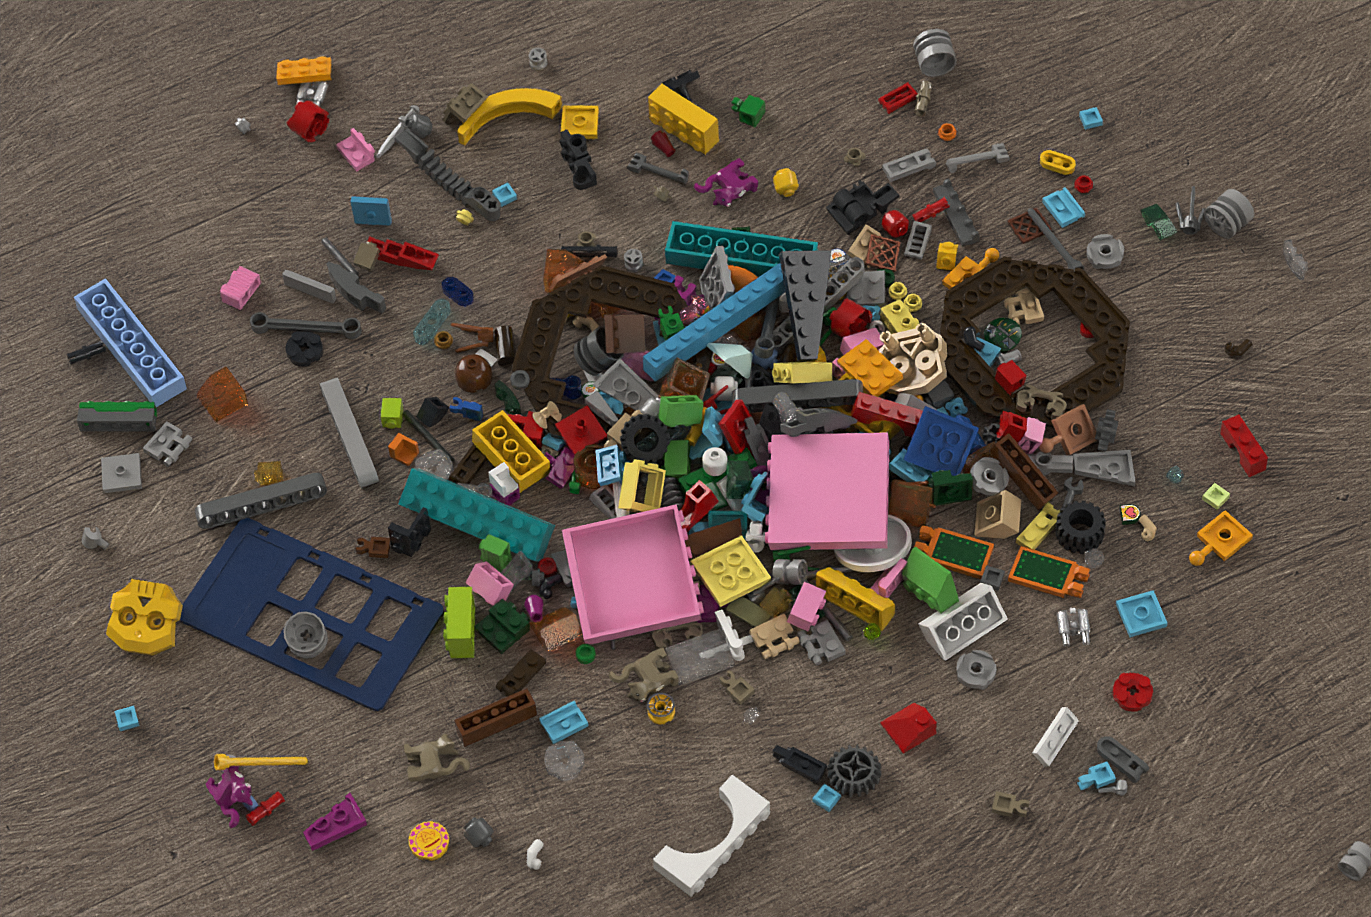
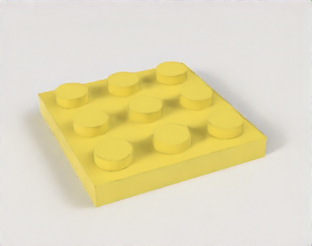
M742 535L691 560V565H694L696 573L720 607L771 581V576Z

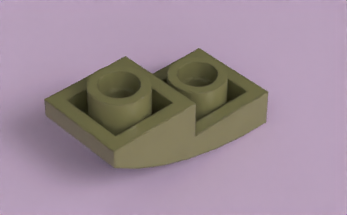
M744 597L730 602L725 609L738 620L746 622L753 628L767 622L771 616L767 611Z

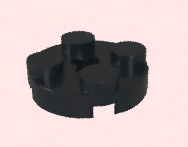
M294 332L285 346L287 357L294 365L300 367H307L312 362L319 361L324 351L320 336L312 332ZM302 347H307V348H309V349H305L304 352H302V350H301Z

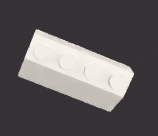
M983 583L978 584L958 597L959 602L943 613L937 611L919 623L927 642L943 660L946 661L1008 620L992 586Z

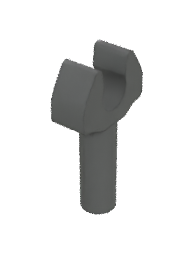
M1072 477L1065 481L1064 490L1068 493L1062 507L1065 508L1067 503L1072 504L1076 494H1082L1084 487L1082 480L1079 481L1076 487L1071 486Z

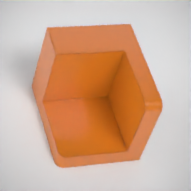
M400 433L396 435L388 446L390 457L407 466H410L419 454L418 443Z

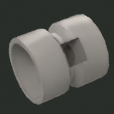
M777 559L773 565V579L779 577V581L776 584L787 585L791 583L792 585H803L808 578L806 561L794 559L791 562L789 559Z
M1355 841L1348 850V854L1344 855L1338 863L1340 871L1348 878L1359 881L1367 872V868L1371 866V848L1363 842Z

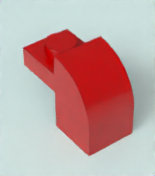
M528 411L527 417L519 414H508L509 418L538 449H541L544 428L535 422L533 418L534 412Z
M1003 411L1000 415V428L996 436L1002 439L1009 433L1019 443L1027 431V418Z

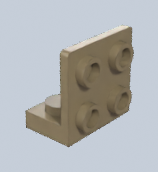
M472 83L468 87H462L458 92L457 98H452L448 102L447 108L443 112L444 117L442 121L445 123L454 114L465 123L486 101L488 96Z

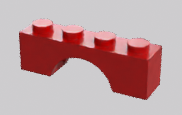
M859 392L852 406L851 417L864 424H870L875 421L893 422L903 429L905 436L912 437L923 410Z
M700 480L686 492L685 502L681 508L684 516V522H681L682 529L686 528L687 532L719 502L712 490Z

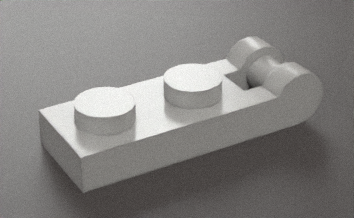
M923 149L885 163L882 169L889 181L892 182L924 169H932L937 163L934 158H931L929 149Z

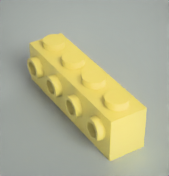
M900 299L880 308V319L891 334L915 329L920 324L918 319L913 318L909 307L906 304L904 305Z

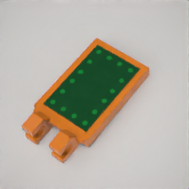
M922 525L919 539L930 542L929 546L926 543L916 541L914 547L920 549L948 570L978 579L982 578L994 549L993 543L939 527L933 530L931 527Z
M1021 546L1008 576V582L1062 598L1066 594L1081 598L1084 585L1073 582V580L1088 582L1090 569L1079 566L1077 562Z

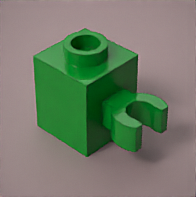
M749 95L744 102L734 97L731 102L733 104L731 109L739 112V121L756 127L765 114V101L759 97Z
M670 305L668 306V314H663L661 309L658 310L660 329L665 341L684 329L679 314H673V309Z

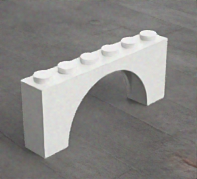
M733 775L719 788L720 799L727 804L733 816L732 828L724 841L711 850L693 854L682 853L666 845L653 859L654 869L691 897L695 892L701 891L704 887V882L717 873L718 867L722 863L725 864L730 859L731 853L735 849L738 850L743 845L744 839L748 835H752L756 831L757 825L761 821H765L770 815V802Z

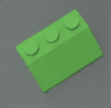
M914 547L902 571L903 586L908 592H913L919 600L925 601L931 609H936L938 612L943 613L959 602L952 574L920 549Z

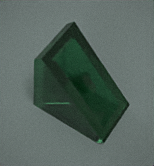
M727 460L726 499H743L746 493L748 494L750 491V485L754 478L746 460Z

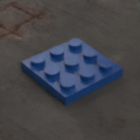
M925 406L903 460L931 472L951 470L952 476H956L963 469L979 428Z

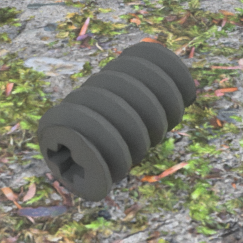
M665 477L661 508L677 504L678 511H680L683 507L684 499L681 497L682 493L679 491L680 487L677 484L676 478Z

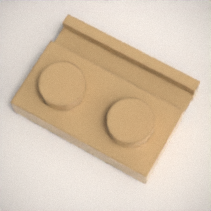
M866 224L848 250L847 255L852 258L858 257L865 264L870 235L881 236V233ZM875 239L878 244L883 242L882 240ZM878 248L873 250L876 255L880 253Z

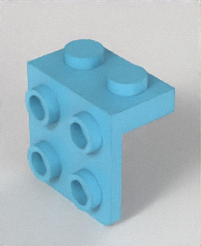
M712 406L705 410L702 434L696 445L690 448L689 457L691 460L697 457L701 458L706 450L712 447L719 448L722 444L724 433L719 426V422L723 417Z
M764 472L762 475L758 474L750 485L753 488L752 491L749 490L741 502L743 505L741 511L748 514L747 517L755 522H758V520L762 522L766 514H769V507L755 500L768 475L767 472Z

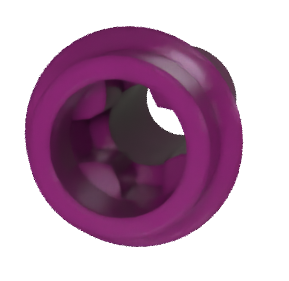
M537 595L528 596L524 603V607L533 622H540L543 618L544 602Z

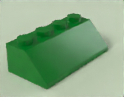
M745 448L741 454L734 453L727 456L728 467L722 475L711 476L704 471V468H701L679 478V491H681L684 499L686 498V492L700 480L712 490L719 501L710 511H717L728 506V502L716 483L729 473H734L743 487L745 474L757 466L748 448ZM764 483L761 486L762 490L765 489Z

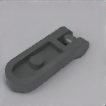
M1105 736L1098 740V754L1124 773L1133 783H1137L1140 780L1141 774H1145L1149 770L1147 763L1114 738ZM1135 765L1137 768L1133 770L1131 766Z

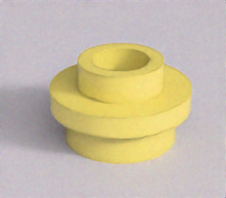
M465 209L456 213V220L464 225H469L474 220L472 213Z
M895 282L889 287L888 294L894 300H901L906 297L907 288L903 283Z
M909 294L904 299V305L906 304L911 312H915L921 309L922 299L917 294Z

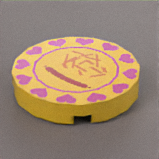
M433 821L423 822L411 831L409 847L413 855L418 859L436 860L447 852L449 834L441 824Z

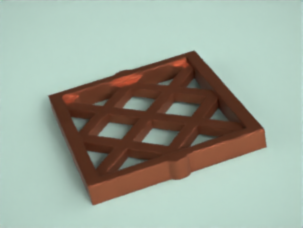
M1037 207L1034 208V210L1036 211V213L1040 216V218L1044 221V223H1045V224L1048 226V228L1052 231V228L1050 227V225H1049V224L1047 223V221L1045 220V217L1042 216V214H1041L1040 211L1037 209ZM1027 212L1008 220V224L1022 244L1044 235L1043 232H1039L1040 228L1038 226L1031 225L1033 220L1028 216ZM1024 218L1030 220L1029 224L1023 223ZM1013 223L1019 225L1018 229L1013 226ZM1021 226L1028 227L1027 231L1020 230ZM1030 227L1037 229L1036 233L1029 232ZM1019 233H1024L1025 237L1022 238Z
M871 234L865 265L878 269H889L895 272L900 242ZM875 239L882 240L883 242L878 244ZM887 242L893 243L895 245L890 247ZM883 244H885L888 248L885 251H883L880 247ZM876 248L881 252L878 255L873 251ZM890 251L893 257L888 259L885 253ZM881 255L886 259L883 262L878 259ZM876 259L878 264L871 263V261ZM888 262L891 268L883 266V264Z

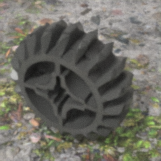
M849 744L848 749L841 747L840 752L835 751L834 757L829 759L830 764L827 765V777L830 779L831 786L835 785L836 791L842 789L843 795L849 792L850 797L853 796V793H857L860 797L861 792L867 795L869 789L874 790L875 784L880 782L882 775L880 770L881 763L878 756H874L873 750L867 752L866 746L859 749L858 744L855 748H852ZM856 766V770H857V771L854 772V776H853V771H852V770H854V767Z

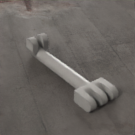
M1000 143L992 145V151L948 159L946 165L949 168V172L954 173L959 164L995 158L997 163L1009 161L1010 157L1004 144Z

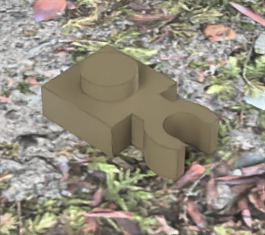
M730 670L727 671V676L730 677L729 680H725L722 676L720 677L721 685L728 687L726 689L727 693L740 705L755 693V689L742 677L736 680L734 673Z
M996 791L992 813L1012 817V813L1016 812L1020 817L1027 816V811L1022 810L1021 807L1029 808V801H1016V795Z

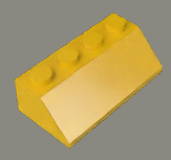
M828 567L816 573V587L826 591L824 599L877 629L883 631L895 615V604L892 600L883 598L873 589H867L860 585L857 580L844 576L841 571Z

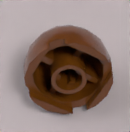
M467 355L456 365V382L459 388L466 392L475 393L476 390H484L491 384L493 379L491 365L487 359L480 355Z

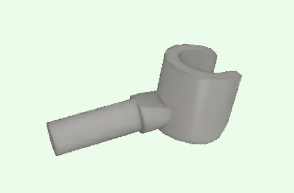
M1118 780L1116 787L1098 788L1099 793L1115 792L1122 796L1126 794L1128 786L1125 780Z

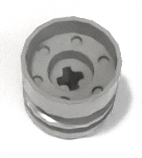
M930 29L922 32L914 40L913 46L918 58V64L921 72L926 76H941L955 67L957 59L952 48L950 36L945 30Z
M1228 189L1205 209L1204 216L1207 224L1215 233L1223 238L1230 239L1241 230V227L1254 218V209L1243 194L1237 190Z
M307 611L298 612L288 619L284 627V639L291 652L297 657L304 659L314 658L326 648L328 641L327 631L322 620L314 613ZM309 633L310 637L305 641L303 637Z

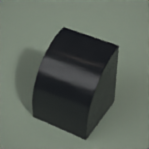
M438 397L425 398L416 418L429 428L433 427L446 415L449 406Z

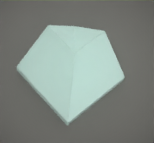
M708 343L706 345L748 380L753 357L750 351L742 345Z

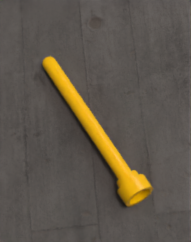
M216 754L214 757L215 770H225L230 766L306 765L308 763L306 757L230 758L225 754Z

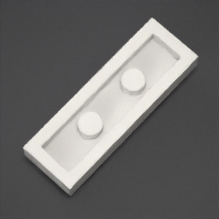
M1067 707L1061 708L1032 752L1043 766H1050L1079 721Z

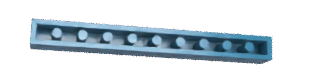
M777 264L644 355L643 370L656 382L707 347L708 343H713L784 294L785 287L781 264Z

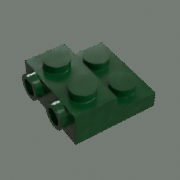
M939 470L931 473V477L927 478L929 482V488H927L929 500L932 499L933 504L936 506L972 500L973 478L971 473H960L952 476L951 470Z
M503 598L488 610L489 615L474 626L475 631L500 654H503L530 631L529 617L524 612L519 614L516 611L515 604L510 600L506 602Z

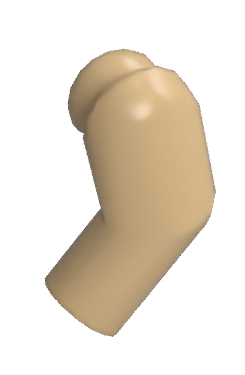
M575 316L573 324L578 328L582 324L587 325L591 331L599 327L596 321L589 316L587 318Z
M1143 515L1138 520L1144 527L1141 536L1145 541H1151L1155 537L1157 528L1147 515Z

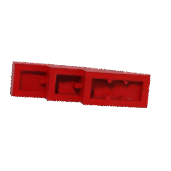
M373 237L368 239V242L376 244V248L380 251L377 260L432 271L439 257L437 253L408 242H404L402 245L389 239L386 242Z

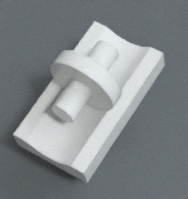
M751 520L750 529L746 533V541H748V545L753 552L762 551L765 545V532H767V529H763V521L760 522L758 520V522Z

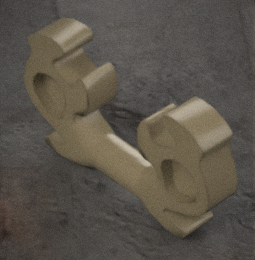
M1025 385L1024 390L1017 393L1016 408L1021 412H1025L1027 406L1030 409L1033 408L1035 399L1032 397H1040L1051 401L1046 409V413L1053 412L1051 419L1061 416L1066 410L1067 404L1062 399L1063 393L1039 390L1032 385Z
M695 621L655 630L652 633V640L656 645V650L662 647L664 650H667L665 643L672 645V636L668 632L683 628L687 629L685 631L686 641L689 642L690 639H694L693 645L697 646L704 642L703 626Z

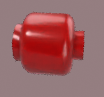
M892 210L884 214L882 228L890 236L896 238L907 232L909 220L900 211Z

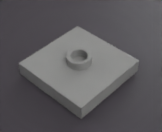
M139 453L101 458L104 493L142 489Z

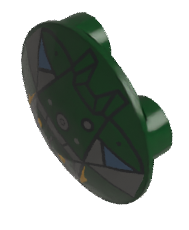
M997 318L991 321L984 331L985 341L1000 347V351L1003 354L1016 347L1022 338L1019 324L1010 318Z

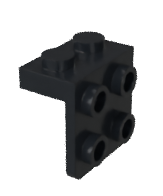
M423 507L409 529L391 522L388 532L391 549L396 553H403L412 557L415 552L419 551L422 540L431 531L427 508Z

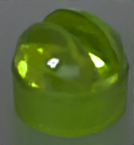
M870 623L863 630L865 638L871 641L881 635V630L875 623Z

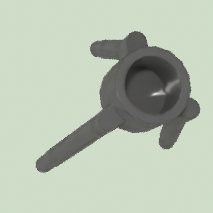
M1192 186L1190 214L1184 220L1180 205L1176 202L1180 230H1183L1188 235H1193L1200 231L1205 208H1202L1198 220L1194 216L1195 186Z
M779 577L746 594L749 601L757 604L759 607L789 599L792 596L789 594L763 600L766 597L764 590L779 581Z

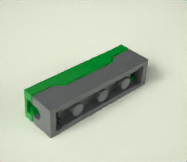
M149 401L79 402L77 423L80 431L155 432L158 412L155 402Z

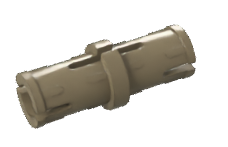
M929 81L921 83L920 92L916 96L917 104L914 113L917 116H925L927 105L930 103L932 84Z

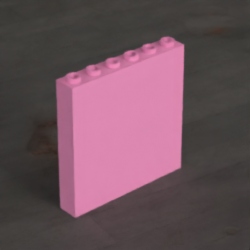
M888 433L800 434L796 437L772 435L771 442H768V453L771 454V460L767 461V469L770 471V478H767V489H770V496H766V506L769 507V514H766V525H769V530L765 532V543L769 544L770 550H788L804 546H810L809 550L887 548Z
M677 504L562 530L585 644L591 645L702 620L701 613H704L702 601L698 602L697 595H700L698 583L693 581L696 572L694 565H690L689 558H692L690 546L686 547L685 540H688L686 528L682 529L681 522H684L682 510L678 511Z

